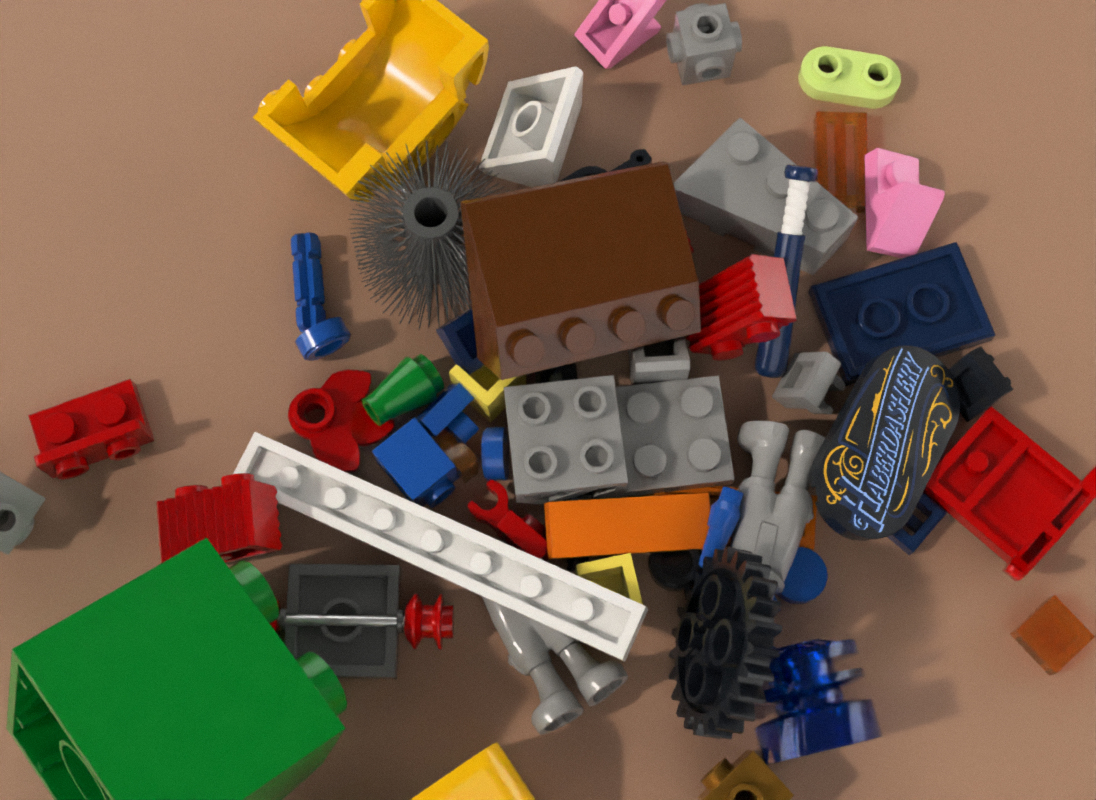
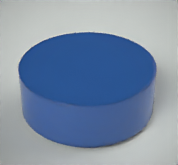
M333 317L304 331L295 340V344L305 360L314 361L328 356L344 346L349 341L351 333L341 317Z
M486 427L483 431L481 444L482 469L484 478L487 481L490 479L495 481L508 480L510 455L506 427Z
M798 547L785 579L784 589L777 595L791 604H805L814 600L822 593L827 583L828 573L823 559L816 552L808 548Z

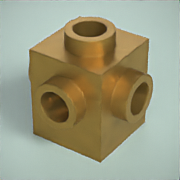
M746 750L732 764L726 757L718 762L701 779V783L706 789L698 798L700 800H734L736 794L741 790L746 792L747 800H790L794 794L753 750Z

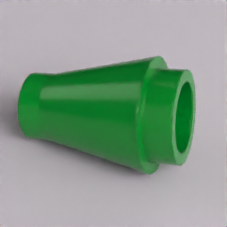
M419 354L413 359L405 357L370 395L362 399V404L370 418L378 426H381L393 418L436 401V394L444 389V382L435 366L423 354Z

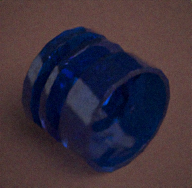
M814 639L777 648L780 651V655L776 659H771L769 664L774 680L773 682H768L770 689L764 690L766 701L764 704L754 703L756 707L774 705L777 717L754 728L761 758L766 765L883 737L872 699H844L842 688L865 677L863 668H853L837 672L835 662L859 654L855 639L840 641Z

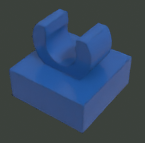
M460 383L450 384L437 396L436 401L430 403L416 417L430 436H437L444 429L458 444L461 442L465 444L479 430L478 426L462 412L474 397Z

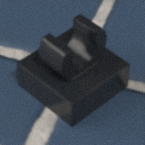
M981 346L970 351L948 369L956 383L960 398V413L966 422L978 417L990 406H993L1014 390L1011 386V380L1003 376L993 363L995 360L993 356L987 354Z

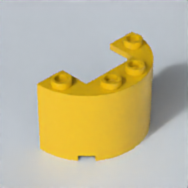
M363 0L360 3V7L368 27L367 30L358 39L350 40L342 48L337 62L324 75L315 77L308 84L303 98L297 86L288 79L279 90H273L263 98L258 107V112L253 116L254 120L349 199L369 202V200L354 196L370 197L364 193L375 196L370 191H374V189L364 185L367 184L376 188L368 180L388 191L379 182L381 181L393 191L394 188L375 169L397 185L384 169L388 173L390 172L400 184V180L391 169L392 167L401 179L400 172L394 165L395 163L399 168L397 164L399 163L406 178L409 179L398 158L399 156L405 169L411 176L407 165L409 164L407 155L409 157L408 148L415 169L418 171L416 146L422 167L427 162L426 140L429 159L436 152L437 145L438 148L442 145L469 106L464 101L466 98L465 91L470 82L475 86L480 83L487 63L488 40L437 0Z

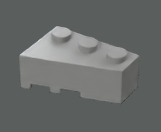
M739 118L673 183L681 214L710 226V231L723 237L727 233L754 245V250L774 257L777 232L782 229L786 197L788 196L787 190L789 188V179L785 178L784 171L787 164H796L742 118ZM816 181L811 182L809 185L808 200L806 202L807 208L802 228L805 242L800 270L814 275L847 241L858 219L856 214Z

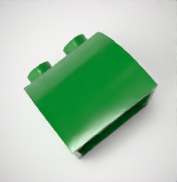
M206 537L14 647L11 652L6 729L54 800H282L320 767L346 729L337 716L346 710L347 700L337 676L319 655L309 651L295 659L272 628L270 623L278 619L279 608L271 587L260 571L245 560L228 567Z

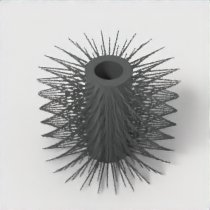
M426 140L428 187L425 186L416 146L419 177L408 148L409 157L407 155L412 169V172L410 170L411 176L398 156L411 183L408 182L404 172H401L395 163L394 165L400 172L401 179L392 167L391 169L400 180V184L390 172L388 173L385 169L384 171L397 185L375 169L394 188L399 196L381 181L379 182L388 191L368 180L373 186L376 185L377 187L373 188L367 184L364 185L383 193L389 200L377 193L375 195L378 198L367 193L364 194L381 202H377L370 197L364 198L358 195L354 196L375 203L350 199L367 203L373 207L368 208L356 205L378 212L352 209L372 215L350 214L367 218L348 219L374 223H352L369 227L350 228L365 230L350 233L364 234L352 237V239H367L352 242L366 243L354 246V248L367 247L362 250L357 249L358 251L354 252L369 251L364 254H357L356 257L371 255L358 260L374 258L368 262L358 263L363 266L368 263H374L358 269L363 270L376 266L371 270L365 271L367 273L377 269L374 273L370 274L372 275L370 279L364 281L370 282L378 278L372 282L378 283L380 280L388 277L373 287L375 288L382 284L378 291L392 281L389 287L381 291L385 292L377 300L379 301L394 289L384 303L403 285L389 307L405 292L397 304L399 307L405 297L406 302L404 306L407 303V310L404 316L408 309L410 312L418 293L410 320L420 297L417 310L418 315L423 294L418 322L423 302L424 307L419 330L426 304L427 320L429 319L428 327L430 325L433 285H435L439 327L438 284H440L448 322L447 297L455 317L456 315L458 316L457 311L459 312L458 302L463 309L457 297L458 295L466 310L468 309L465 303L470 309L465 298L466 296L471 302L465 291L466 289L470 294L468 290L470 285H468L469 282L467 281L469 276L467 273L465 246L460 245L465 243L464 237L461 236L464 234L461 227L463 225L461 209L459 211L458 209L461 208L460 201L469 192L471 193L464 200L485 197L499 190H491L487 194L480 196L491 189L489 188L484 191L487 186L485 185L473 195L479 186L493 178L491 177L474 187L487 176L485 175L474 184L481 173L463 190L466 183L479 167L478 165L463 180L473 163L467 168L464 175L453 188L467 160L460 172L458 169L449 190L452 177L466 151L459 163L457 161L449 181V174L457 152L447 175L448 162L441 189L449 153L447 152L440 182L448 141L440 173L437 145L433 187H431ZM403 178H404L405 181L408 183V185H409V187H410V189H411V191H412L411 193H410V191H409L407 185L405 184ZM466 180L465 184L460 189L459 187ZM393 199H396L401 204V206L398 203H396ZM368 219H374V220H377V221H380V222H374V221H370V220H368ZM399 236V237H403V238H406V239H404L403 241L399 242V241H397V240H395V239H393V238ZM401 246L407 247L402 251H397ZM388 268L387 270H385L384 272L380 273V274L377 275L376 277H373V276L376 275L378 272H380V271H382V270ZM414 285L412 291L410 292V294H409V296H408V298H407V295H408V293H409V290H410V289L412 288V286ZM417 285L416 293L409 304L413 291L415 290V287Z

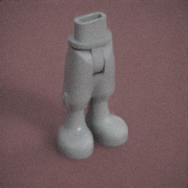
M756 420L742 424L737 436L739 446L745 452L752 455L753 463L751 477L744 479L737 491L742 492L744 495L739 506L740 519L731 535L730 547L761 555L763 557L762 564L771 566L769 579L778 582L774 593L778 594L784 589V582L797 553L806 523H809L814 518L813 501L808 492L811 484L810 473L813 461L825 437L808 430H800L795 433L789 454L790 466L786 482L780 493L776 494L774 481L781 455L787 443L789 428L785 424L774 421Z
M482 597L492 622L509 653L507 655L508 664L513 666L522 675L531 676L537 687L540 705L533 711L531 720L540 735L548 734L563 727L584 712L575 695L567 688L552 665L549 655L550 650H553L564 661L588 706H595L605 700L628 679L624 667L618 661L600 663L591 657L580 641Z

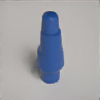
M723 486L719 499L711 505L707 522L709 529L699 559V566L703 568V558L705 556L713 558L715 549H725L740 519L739 506L744 495L742 492Z

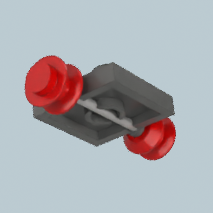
M289 564L287 608H281L277 600L279 616L270 625L278 636L280 631L285 632L284 644L295 659L306 652H314L330 666L337 678L397 679L399 633H404L405 631V638L414 650H417L422 638L434 639L438 650H442L443 639H453L454 605H444L443 594H439L434 605H423L419 594L415 593L406 604L404 616V610H400L402 571L400 565Z

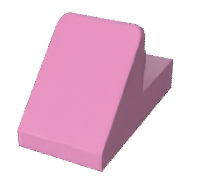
M599 0L574 36L605 69H610L660 31L662 27L653 17L666 0Z
M876 148L865 155L867 251L898 258L917 254L945 195L943 190L919 184V158Z

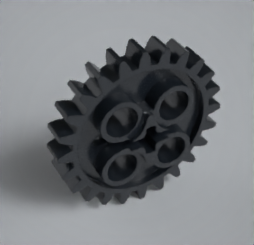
M725 547V550L715 549L713 558L705 556L703 558V571L695 569L693 572L694 587H685L684 589L687 601L685 607H678L677 609L681 620L678 627L672 629V635L676 638V647L669 653L670 658L676 659L675 667L669 674V680H675L677 684L671 698L672 700L680 701L676 712L677 717L685 718L684 728L693 730L694 735L717 739H732L733 733L742 734L744 732V721L754 722L755 720L754 703L764 704L766 701L762 687L764 681L773 682L774 680L769 664L771 659H776L780 655V651L774 647L773 640L774 637L782 632V626L774 624V617L782 607V603L772 600L778 582L769 579L771 566L762 564L763 557L752 554L750 551Z

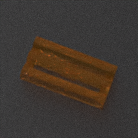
M816 111L813 119L814 168L818 169L816 182L829 192L827 124H833L835 194L832 195L847 208L856 209V213H866L865 155L868 153L867 113ZM845 125H853L855 195H847Z

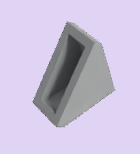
M684 336L628 350L631 385L688 378L690 357Z

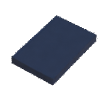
M957 242L813 285L808 292L832 355L842 363L838 370L845 386L856 383L862 370L871 359L897 346H915L932 353L936 357H941L989 342L996 336Z

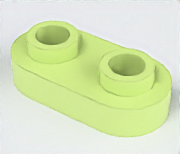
M822 46L806 54L799 70L798 81L801 89L813 99L877 109L888 105L894 99L901 83V73L898 66L886 56ZM819 66H830L834 72L825 73L820 70ZM869 73H876L882 76L884 80L875 81L870 78Z

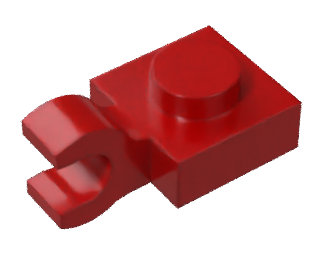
M490 479L486 486L491 494L497 497L498 502L496 506L490 510H484L471 500L467 504L471 516L476 521L491 527L497 532L499 538L506 540L508 545L547 562L546 527L528 513L521 519L512 510L509 511V499L506 489L499 482Z

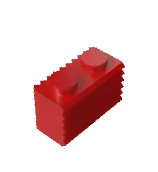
M751 254L700 283L701 332L687 335L686 338L691 343L688 348L692 353L711 354L713 360L723 361L741 356L744 353L743 347L747 344L767 342L779 337V329L782 326H787L789 323L797 321L784 258Z
M238 473L222 477L221 486H215L212 489H208L204 485L183 486L175 489V498L157 501L161 563L206 537L225 563L281 550L283 545L279 539L282 534L278 529L281 523L277 518L279 511L276 506L279 502L275 497L277 494L275 486L255 481L253 474Z

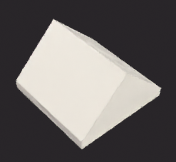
M575 66L509 81L481 159L482 163L478 169L481 172L483 171L484 174L491 172L490 176L498 174L495 177L530 187L557 182L582 107L583 71Z

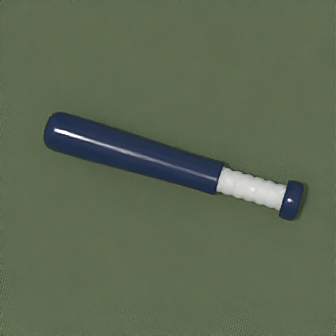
M787 164L784 176L789 179L788 196L786 197L782 229L777 232L774 257L784 258L795 309L805 235L802 234L803 220L805 219V210L807 208L806 202L808 200L809 185L811 182L816 181L818 169ZM793 322L787 326H782L779 329L780 336L776 339L758 343L755 370L759 375L768 378H779L786 373Z

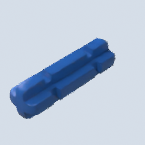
M311 232L298 233L291 238V251L295 260L292 262L295 302L299 306L296 308V323L302 333L326 320V311L324 306H322L325 303L323 270L319 260L321 258V243L317 234Z

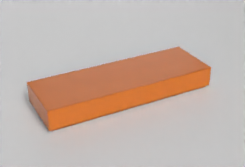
M709 493L544 503L548 560L622 555L627 553L640 554L703 549L709 529L707 525L710 513Z

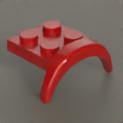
M990 406L937 464L923 492L1007 563L1002 570L1014 581H1020L1037 565L1096 498V466L1080 480Z

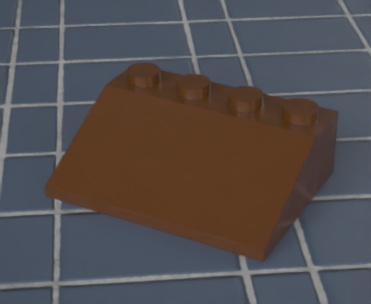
M661 161L460 201L477 358L499 379L505 380L701 332L699 280L668 163Z

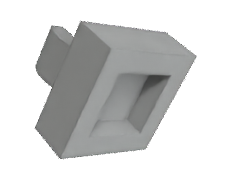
M828 352L794 353L786 373L782 376L772 398L785 408L807 409L813 414L831 415L834 409L826 404L823 399L827 391L844 390L845 383L836 375L842 363Z

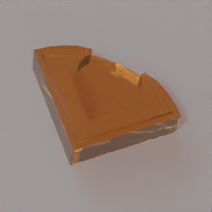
M445 431L434 440L454 463L458 476L464 484L479 473L477 457L463 442L458 443L452 432Z

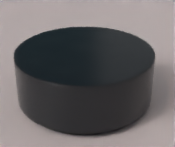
M686 550L650 553L648 568L652 579L657 585L668 591L678 592L683 591L685 587L693 586L694 570L703 571V568L699 566L702 551Z

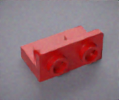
M131 379L28 415L40 453L34 456L36 466L51 478L57 477L63 480L78 477L86 473L91 464L107 458L113 461L130 458L141 451L140 446L154 442L137 386Z

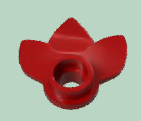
M350 369L333 373L321 388H310L297 394L289 405L288 419L290 425L297 435L310 440L315 458L344 472L359 470V446L366 447L380 442L395 428L393 419L378 426L370 418L362 404V399L368 395L372 378L370 373ZM314 409H320L325 412V417L320 422L311 423L306 420L307 414Z

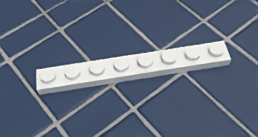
M254 432L233 473L253 474L255 481L275 486L277 490L275 497L279 504L624 662L648 612V608L645 605L257 432Z

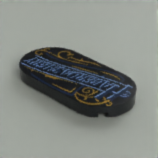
M905 345L891 348L871 359L862 370L813 461L810 477L811 488L816 487V495L819 500L815 502L817 509L828 526L845 538L858 541L877 540L895 534L904 527L910 519L956 428L960 414L958 389L947 367L932 353L919 347Z

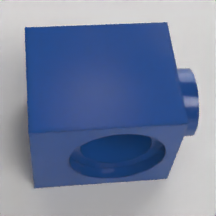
M415 417L372 450L379 466L407 500L423 507L428 504L430 508H433L446 500L456 488L453 484L459 479L456 466Z

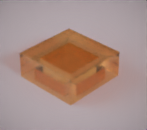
M1056 595L1047 598L1010 633L1049 676L1059 672L1095 637Z

